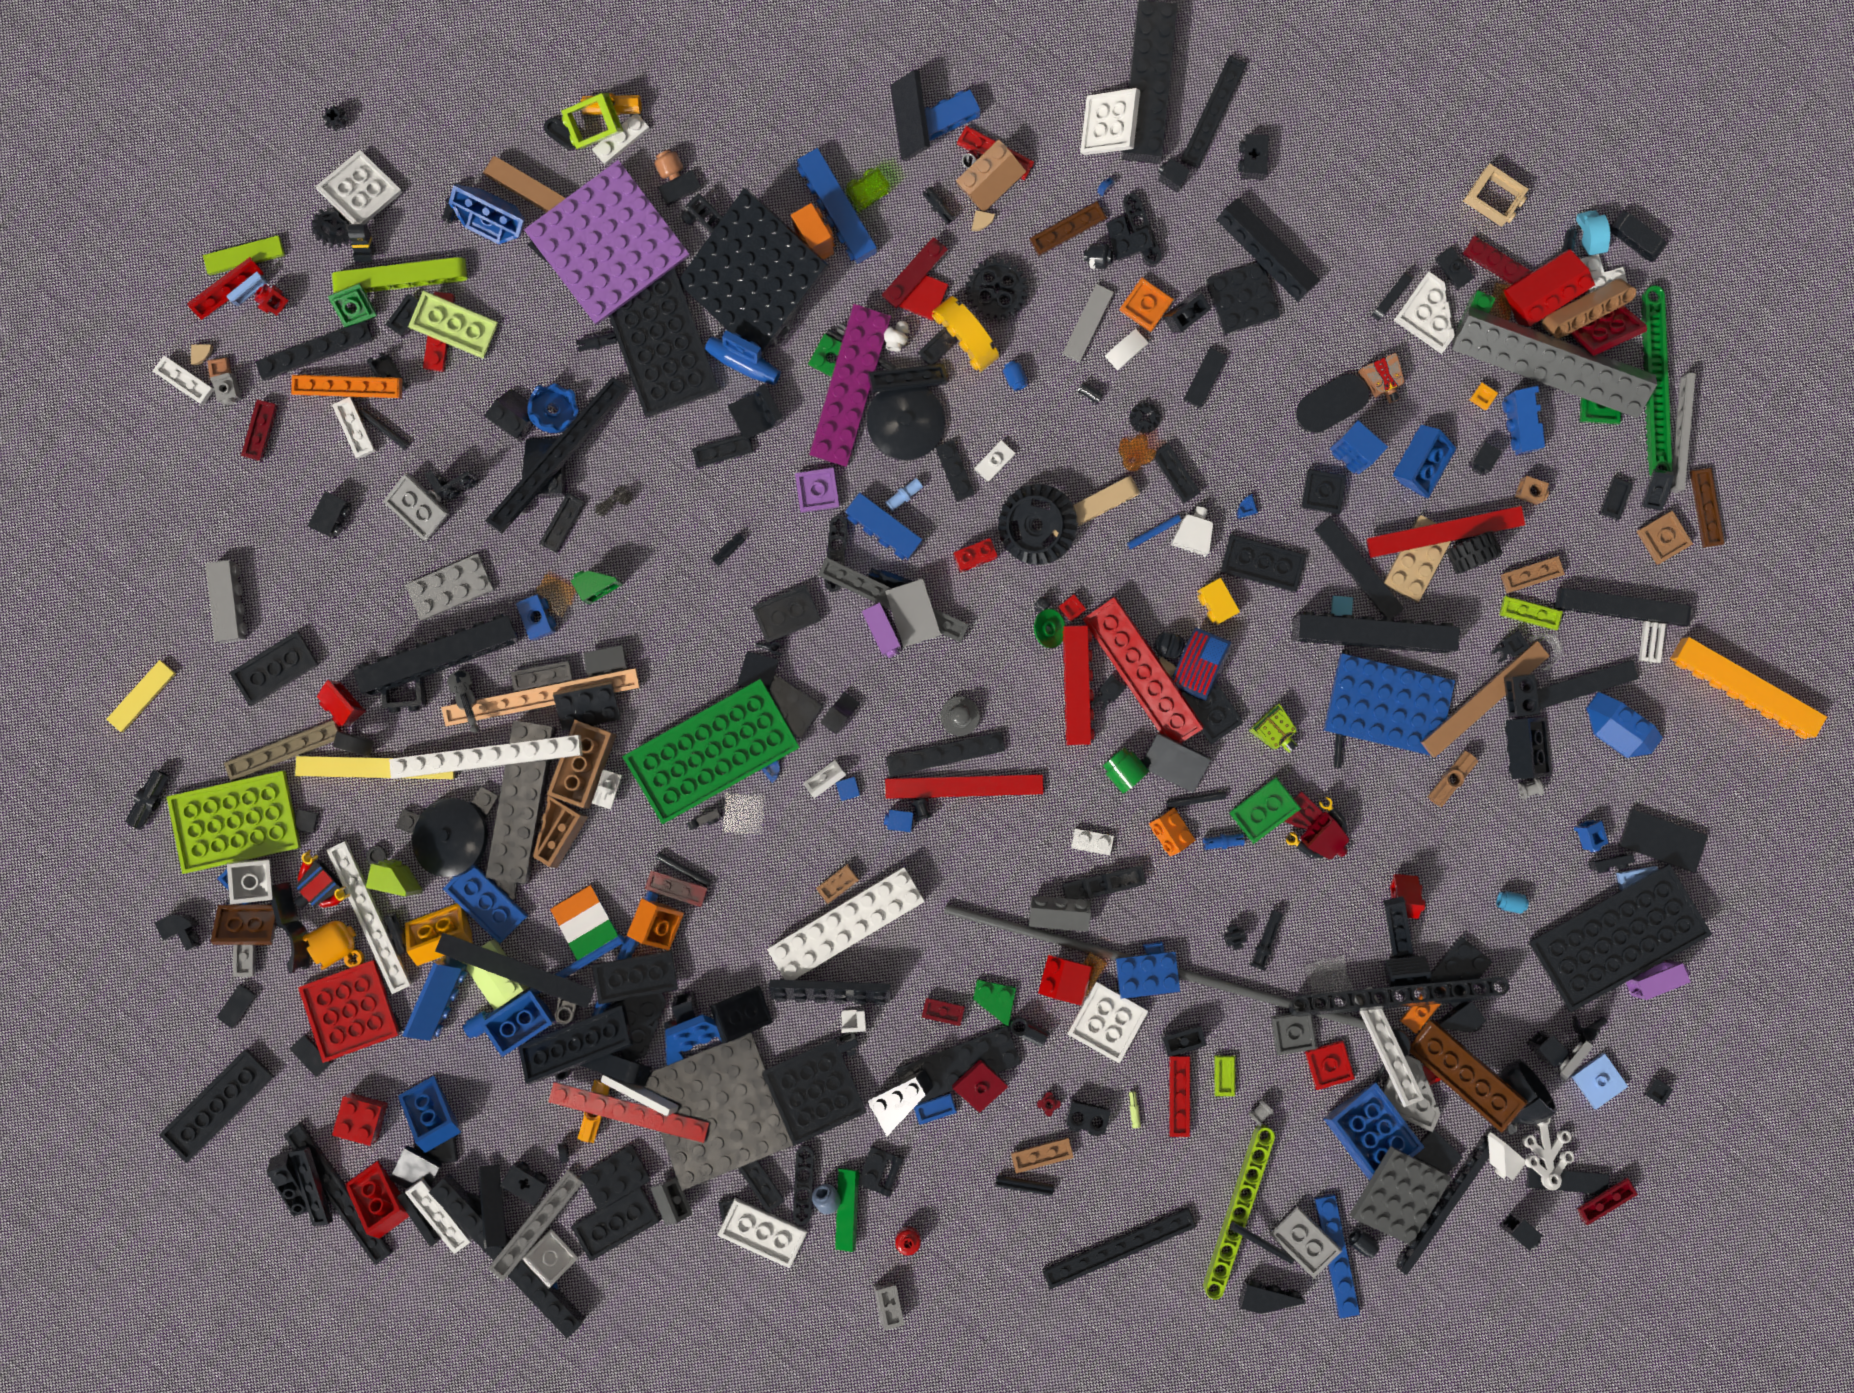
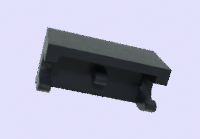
M379 353V358H369L367 360L376 377L402 378V392L409 389L389 354Z

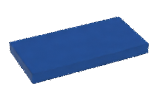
M477 865L469 872L454 877L443 888L499 944L528 916L492 879L486 878V873Z

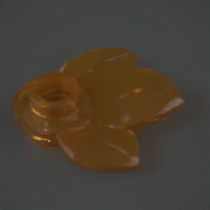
M1145 434L1137 435L1131 442L1123 438L1119 443V454L1123 457L1124 467L1129 471H1136L1141 465L1149 464L1155 458L1156 451L1148 449V440ZM1135 458L1134 463H1129L1130 459Z

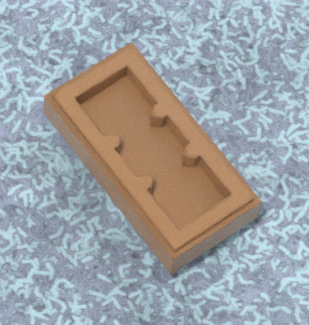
M847 864L816 889L826 903L829 904L859 881V878Z

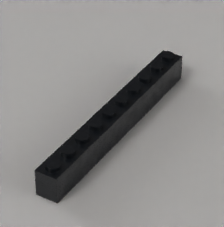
M448 1173L428 1193L494 1261L504 1247L484 1249L481 1207ZM505 1233L507 1245L511 1238ZM521 1259L508 1277L568 1339L583 1324L586 1317L559 1289H556L553 1285L548 1288Z

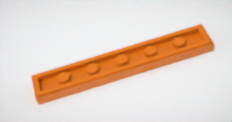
M292 375L291 395L402 398V378Z

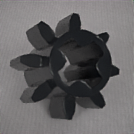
M333 105V108H325V115L322 116L327 121L325 126L328 129L333 127L336 132L338 129H345L344 125L346 121H349L344 115L346 113L343 108L338 110L335 105Z
M1237 925L1226 927L1228 932L1223 933L1227 947L1232 946L1233 950L1244 948L1242 943L1247 942L1244 929L1238 928Z

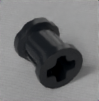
M928 798L911 802L916 813L915 821L933 817L929 812Z

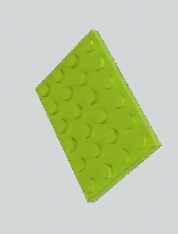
M285 771L166 797L182 874L227 865V862L244 861L301 848Z

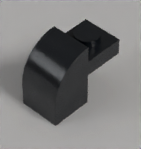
M176 914L154 922L162 940L179 936L186 951L201 946L199 935L192 929L199 925V923L192 916Z

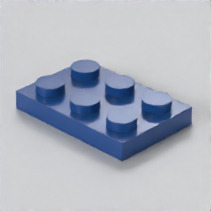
M1175 952L1115 958L1120 999L1180 992Z

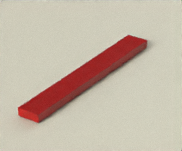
M1522 506L1371 537L1367 538L1366 541L1370 558L1474 537L1488 531L1498 532L1517 528L1526 524Z
M1043 775L885 779V799L1043 794Z

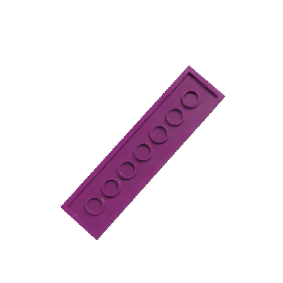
M857 304L852 305L809 456L847 467L870 389L868 373L874 372L884 342V333L888 328L891 316Z

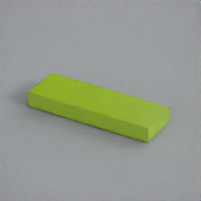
M1504 596L1499 615L1556 631L1559 628L1563 611Z

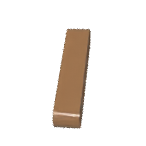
M496 156L491 158L483 171L484 175L546 213L566 199Z
M1616 279L1549 314L1543 320L1542 328L1555 338H1562L1631 302L1635 298L1637 291L1623 279Z

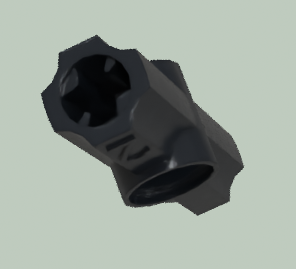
M153 769L145 786L139 789L134 797L135 804L125 821L129 826L139 830L144 828L149 816L159 807L162 801L161 794L171 778L168 774Z

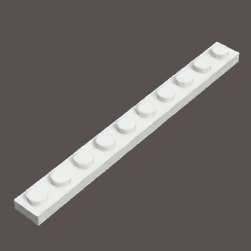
M581 735L393 758L389 759L391 779L581 756L583 753Z

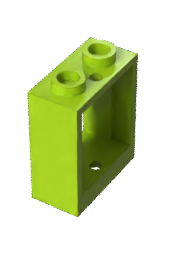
M601 93L561 111L563 123L568 127L571 134V143L576 149L586 148L624 131L609 93ZM598 102L608 130L583 140L572 113Z

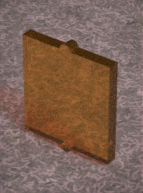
M545 574L540 586H537L535 595L538 594L542 598L545 597L550 607L547 610L563 618L568 606L572 604L571 600L576 590L573 586Z

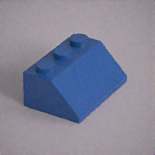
M1420 425L1409 447L1405 450L1400 463L1395 468L1393 476L1403 486L1429 499L1456 447L1440 429Z
M530 990L480 1023L501 1057H503L553 1024L556 1018L546 1003Z

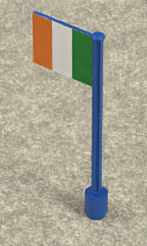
M592 885L550 909L577 959L576 962L556 973L555 975L566 978L621 944H625L624 936L617 933ZM533 988L528 990H532L536 995L541 993V991ZM528 991L491 1013L481 1011L466 1020V1023L463 1025L466 1035L469 1038H477L485 1033L480 1023Z

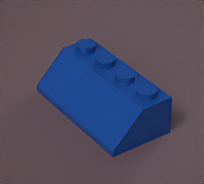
M444 956L433 963L402 1036L431 1041L436 1036H440L444 1027L441 1024L451 1012L449 1006L459 994L457 989L459 983H462L466 978V964L448 956Z

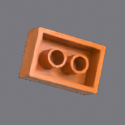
M812 203L791 214L794 231L825 260L834 254L833 232L828 224L824 225L823 215L819 208H814Z

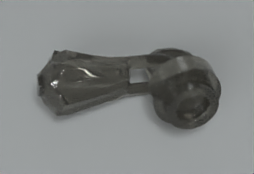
M617 487L614 489L613 495L595 505V513L598 516L604 517L617 501L622 505L630 504L633 500L632 493L624 487Z

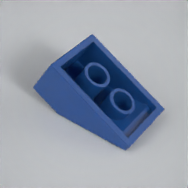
M435 1076L398 1095L415 1143L425 1153L461 1133L456 1117Z

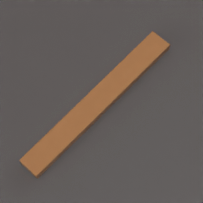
M1534 641L1529 648L1518 655L1424 738L1421 744L1432 757L1439 755L1506 695L1504 677L1530 674L1549 657L1548 653L1538 641Z

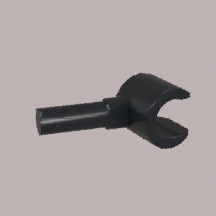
M756 642L755 645L758 648L770 650L771 653L778 656L782 655V653L777 652L778 647H784V645L777 642L772 644Z

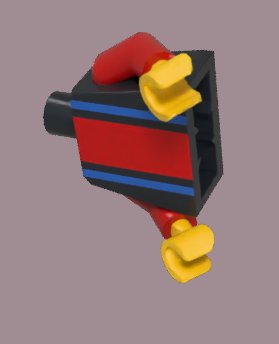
M308 850L302 855L303 862L297 878L296 888L301 895L294 902L301 909L308 903L313 907L320 906L322 908L337 906L341 901L350 897V893L347 895L344 893V888L346 887L342 885L341 881L323 861H315L318 855L312 857L310 855L311 850Z

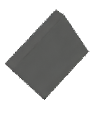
M1291 1013L1270 1016L1277 1056L1316 1049L1312 1016L1296 1017Z

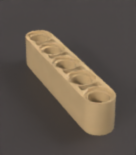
M1128 476L1075 504L1078 526L1139 495L1140 491L1132 476ZM1056 530L1053 532L1055 537H1057L1059 533Z

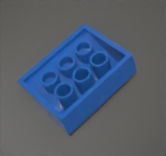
M1376 1082L1337 1106L1323 1118L1369 1181L1390 1146L1412 1157L1424 1148Z

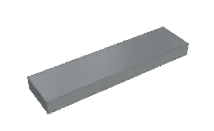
M1098 284L1095 285L1062 355L1080 363L1114 292Z

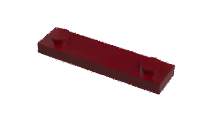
M932 237L883 292L882 297L897 309L948 252V249L936 238Z

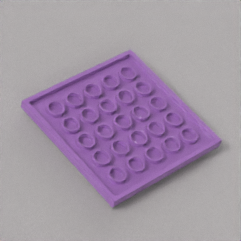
M619 160L524 229L595 325L599 324L690 256Z

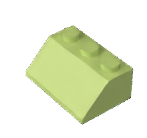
M495 939L482 946L507 956ZM464 963L467 965V971L494 1010L528 989L523 984Z

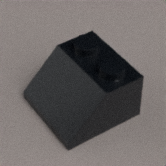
M512 388L497 398L484 415L489 421L520 443L534 425L527 412L529 400Z

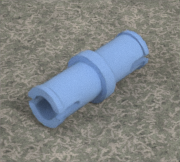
M915 478L904 488H899L894 496L885 501V504L893 512L905 501L908 502L911 496L922 489V484Z

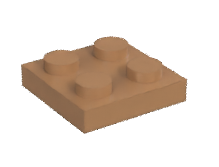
M1673 510L1636 531L1656 565L1661 564L1693 544Z

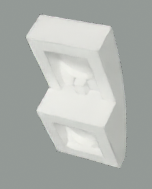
M1135 329L1111 349L1105 357L1119 370L1148 345V341Z

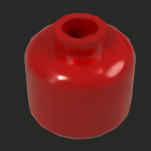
M906 1226L897 1232L895 1238L897 1250L903 1255H913L919 1250L921 1236L917 1229Z

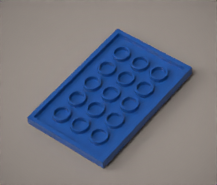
M1340 654L1323 731L1431 756L1421 744V741L1447 719L1455 680Z

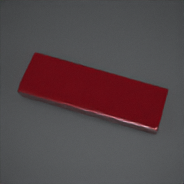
M1626 1177L1577 1207V1211L1582 1222L1588 1226L1634 1198L1638 1193L1630 1179Z

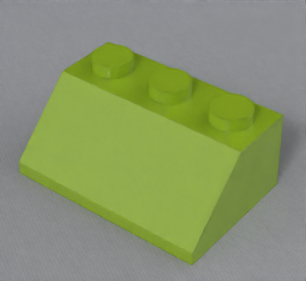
M396 859L379 860L378 863L371 864L366 888L405 897L422 893L421 886L409 867L402 865V861Z

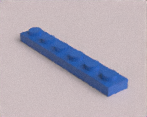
M1334 1194L1316 1197L1314 1200L1320 1228L1342 1249V1252L1328 1264L1338 1316L1341 1319L1360 1315L1336 1197Z

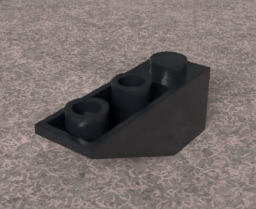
M289 1151L271 1157L266 1173L292 1216L295 1217L308 1212Z
M1250 1279V1281H1243L1238 1304L1241 1309L1263 1314L1305 1304L1306 1300L1296 1290L1289 1289V1292L1281 1290V1287L1270 1284L1265 1286L1258 1280Z

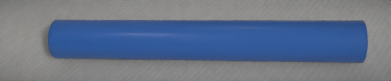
M1177 514L1127 543L1128 548L1131 550L1181 522L1180 516Z

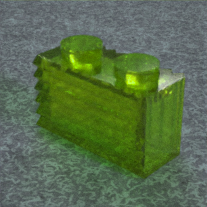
M877 167L874 170L873 168L868 169L859 180H851L845 190L857 211L861 212L890 193L891 186Z

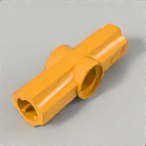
M609 93L612 102H615L614 107L617 115L641 114L642 103L640 95L615 96L613 93ZM582 96L581 102L594 96ZM598 102L581 109L583 115L602 114Z
M595 1079L591 1091L608 1096L610 1087L602 1083L601 1080ZM584 1112L577 1139L588 1143H595L602 1116H594L591 1113Z

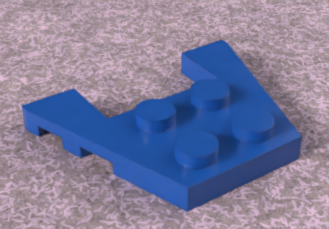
M700 1015L666 1029L665 1059L667 1066L684 1059L681 1051H688L700 1043H708L715 1037H718L721 1041L714 1019Z

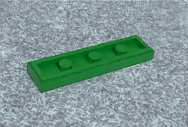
M838 1169L837 1192L840 1195L841 1202L836 1215V1250L856 1251L859 1170Z

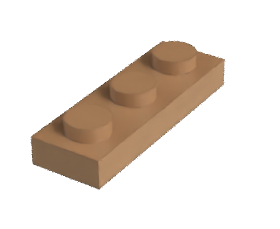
M1559 556L1502 574L1501 578L1506 593H1510L1565 574Z
M1068 1137L1011 1152L1016 1173L1074 1158Z

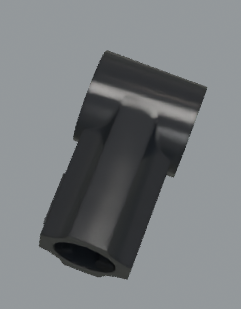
M1014 1016L1009 1021V1028L1014 1035L1020 1036L1040 1047L1045 1044L1049 1031L1025 1020L1021 1016ZM1018 1021L1024 1024L1020 1031L1014 1030V1024Z

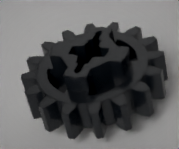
M327 207L325 212L320 209L319 215L314 214L312 233L316 234L317 241L323 240L322 245L330 243V248H333L334 244H337L341 248V243L349 245L348 225L352 223L336 208L331 210Z

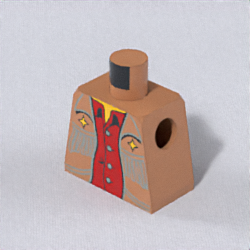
M1396 353L1369 364L1358 371L1359 376L1366 382L1368 389L1375 398L1385 394L1389 404L1400 399L1396 389L1404 384V378Z

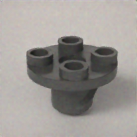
M954 697L948 700L942 707L940 719L947 732L955 736H965L975 730L979 723L980 714L978 707L972 700L966 697Z

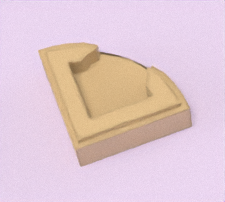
M976 210L972 231H980L988 227L993 222L995 214Z
M191 345V364H202L212 354L213 346Z

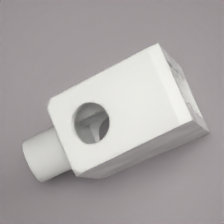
M1197 506L1194 516L1186 514L1170 545L1203 556L1208 555L1213 522L1205 520L1208 510Z

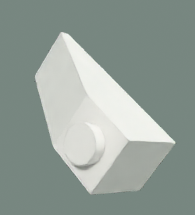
M1490 1132L1488 1134L1490 1164L1496 1168L1494 1172L1505 1179L1507 1176L1513 1181L1525 1165V1159Z

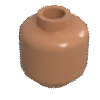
M668 149L656 156L657 159L654 164L661 178L669 177L671 181L681 176L679 172L682 171L683 164L677 152H671Z

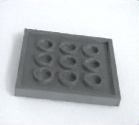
M1390 1146L1349 1215L1361 1223L1410 1244L1417 1237L1421 1227L1431 1214L1452 1177Z

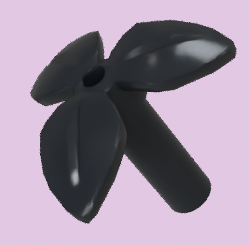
M1573 1016L1572 1020L1574 1031L1581 1035L1578 1038L1583 1044L1586 1041L1590 1043V1041L1595 1040L1601 1032L1599 1028L1608 1023L1605 1017H1601L1584 1028L1581 1027L1576 1016Z

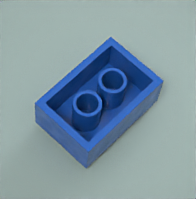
M1356 421L1329 449L1336 459L1342 460L1347 464L1348 470L1359 475L1370 467L1388 446L1360 421Z

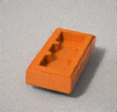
M1420 994V996L1417 999L1422 1000V994ZM1441 1004L1411 1006L1399 1021L1413 1033L1417 1034Z

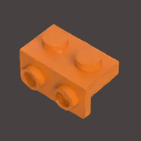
M1175 807L1149 823L1153 833L1157 836L1163 849L1169 856L1183 851L1196 841Z

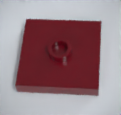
M979 1060L952 1085V1088L980 1113L1008 1088V1084L986 1063Z

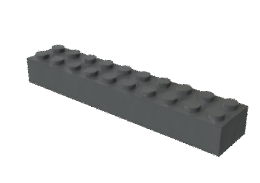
M1470 306L1452 340V350L1636 418L1640 416L1657 386L1655 374L1600 354L1593 356L1584 348Z

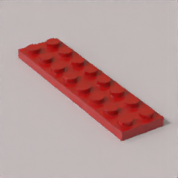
M1116 596L1083 618L1159 733L1182 743L1204 728Z

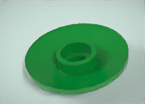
M1045 609L1037 615L1034 622L1036 639L1046 648L1058 647L1063 642L1065 622L1057 611Z

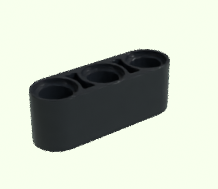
M1621 212L1610 226V232L1650 262H1654L1667 246L1666 241L1628 212Z

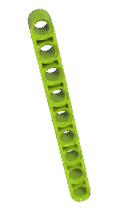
M1264 1124L1256 1126L1253 1131L1203 1282V1288L1207 1296L1214 1300L1221 1298L1224 1293L1242 1236L1238 1233L1228 1234L1229 1226L1232 1222H1235L1244 1228L1246 1227L1275 1139L1274 1132ZM1265 1130L1268 1131V1137L1260 1139V1133ZM1256 1150H1262V1155L1259 1158H1254L1253 1153ZM1256 1169V1174L1253 1177H1247L1248 1170ZM1249 1188V1194L1241 1196L1242 1189ZM1236 1208H1243L1241 1215H1234ZM1224 1246H1231L1228 1253L1224 1254L1221 1252ZM1218 1265H1224L1222 1272H1215V1268ZM1212 1284H1217V1290L1210 1292L1209 1287Z

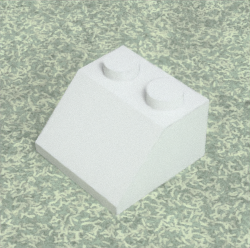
M269 860L227 862L230 904L272 900Z

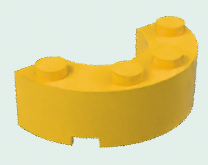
M950 296L932 311L934 313L932 317L939 325L942 323L952 337L956 336L960 341L958 343L964 352L968 353L970 365L974 370L982 372L999 358L997 348L994 347L992 349L990 336L975 316L963 304L959 306L956 303L958 301L957 298Z

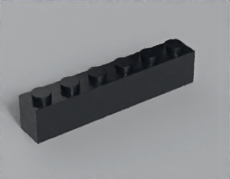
M1236 198L1216 219L1297 302L1305 297L1320 281L1239 198Z

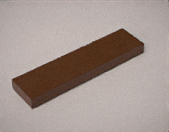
M1097 201L1036 234L1029 241L1039 257L1100 224L1107 217Z
M1712 468L1689 471L1702 547L1724 545Z

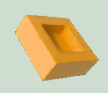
M1481 382L1469 400L1483 410H1487L1498 393Z

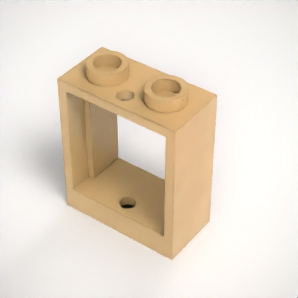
M1489 163L1463 202L1502 227L1506 222L1510 223L1515 217L1516 212L1514 210L1517 206L1521 207L1527 199L1525 194L1529 189ZM1488 179L1516 196L1504 215L1477 198V195Z

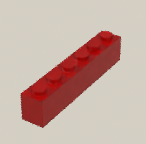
M1088 626L1063 627L1066 745H1091V741L1094 740V729L1090 727V721H1094V710L1090 709V701H1093V689L1089 688V681H1093V671L1089 670V662H1092V650H1088V642H1092V632L1088 630Z

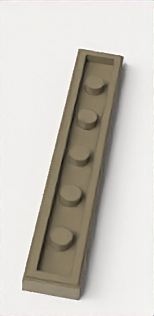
M332 720L227 761L224 765L230 781L238 780L334 742L336 732H341V730Z

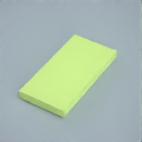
M423 291L408 327L484 359L498 322Z

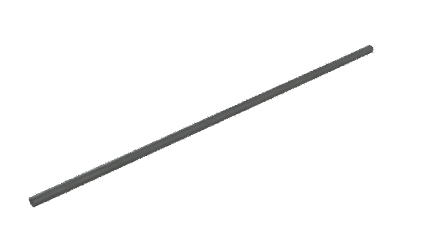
M946 904L944 911L948 915L1111 960L1134 956L950 904ZM1177 968L1180 979L1289 1009V1004L1293 1000ZM1295 1002L1297 1010H1304L1301 1002ZM1344 1013L1313 1015L1368 1030L1362 1018Z

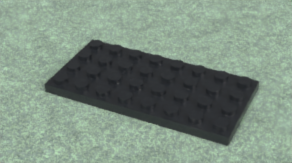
M675 268L671 269L609 315L646 419L720 392Z
M1667 864L1530 940L1528 943L1568 1011L1573 1012L1711 936L1712 933L1670 864Z

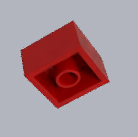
M348 1093L342 1098L332 1136L368 1146L375 1144L379 1138L388 1103Z

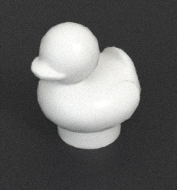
M905 321L897 322L895 330L892 327L886 329L884 333L886 349L899 352L901 347L907 343L908 338L905 334L910 331Z

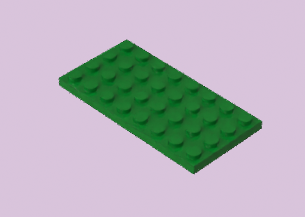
M760 678L622 757L663 825L797 750L800 746Z

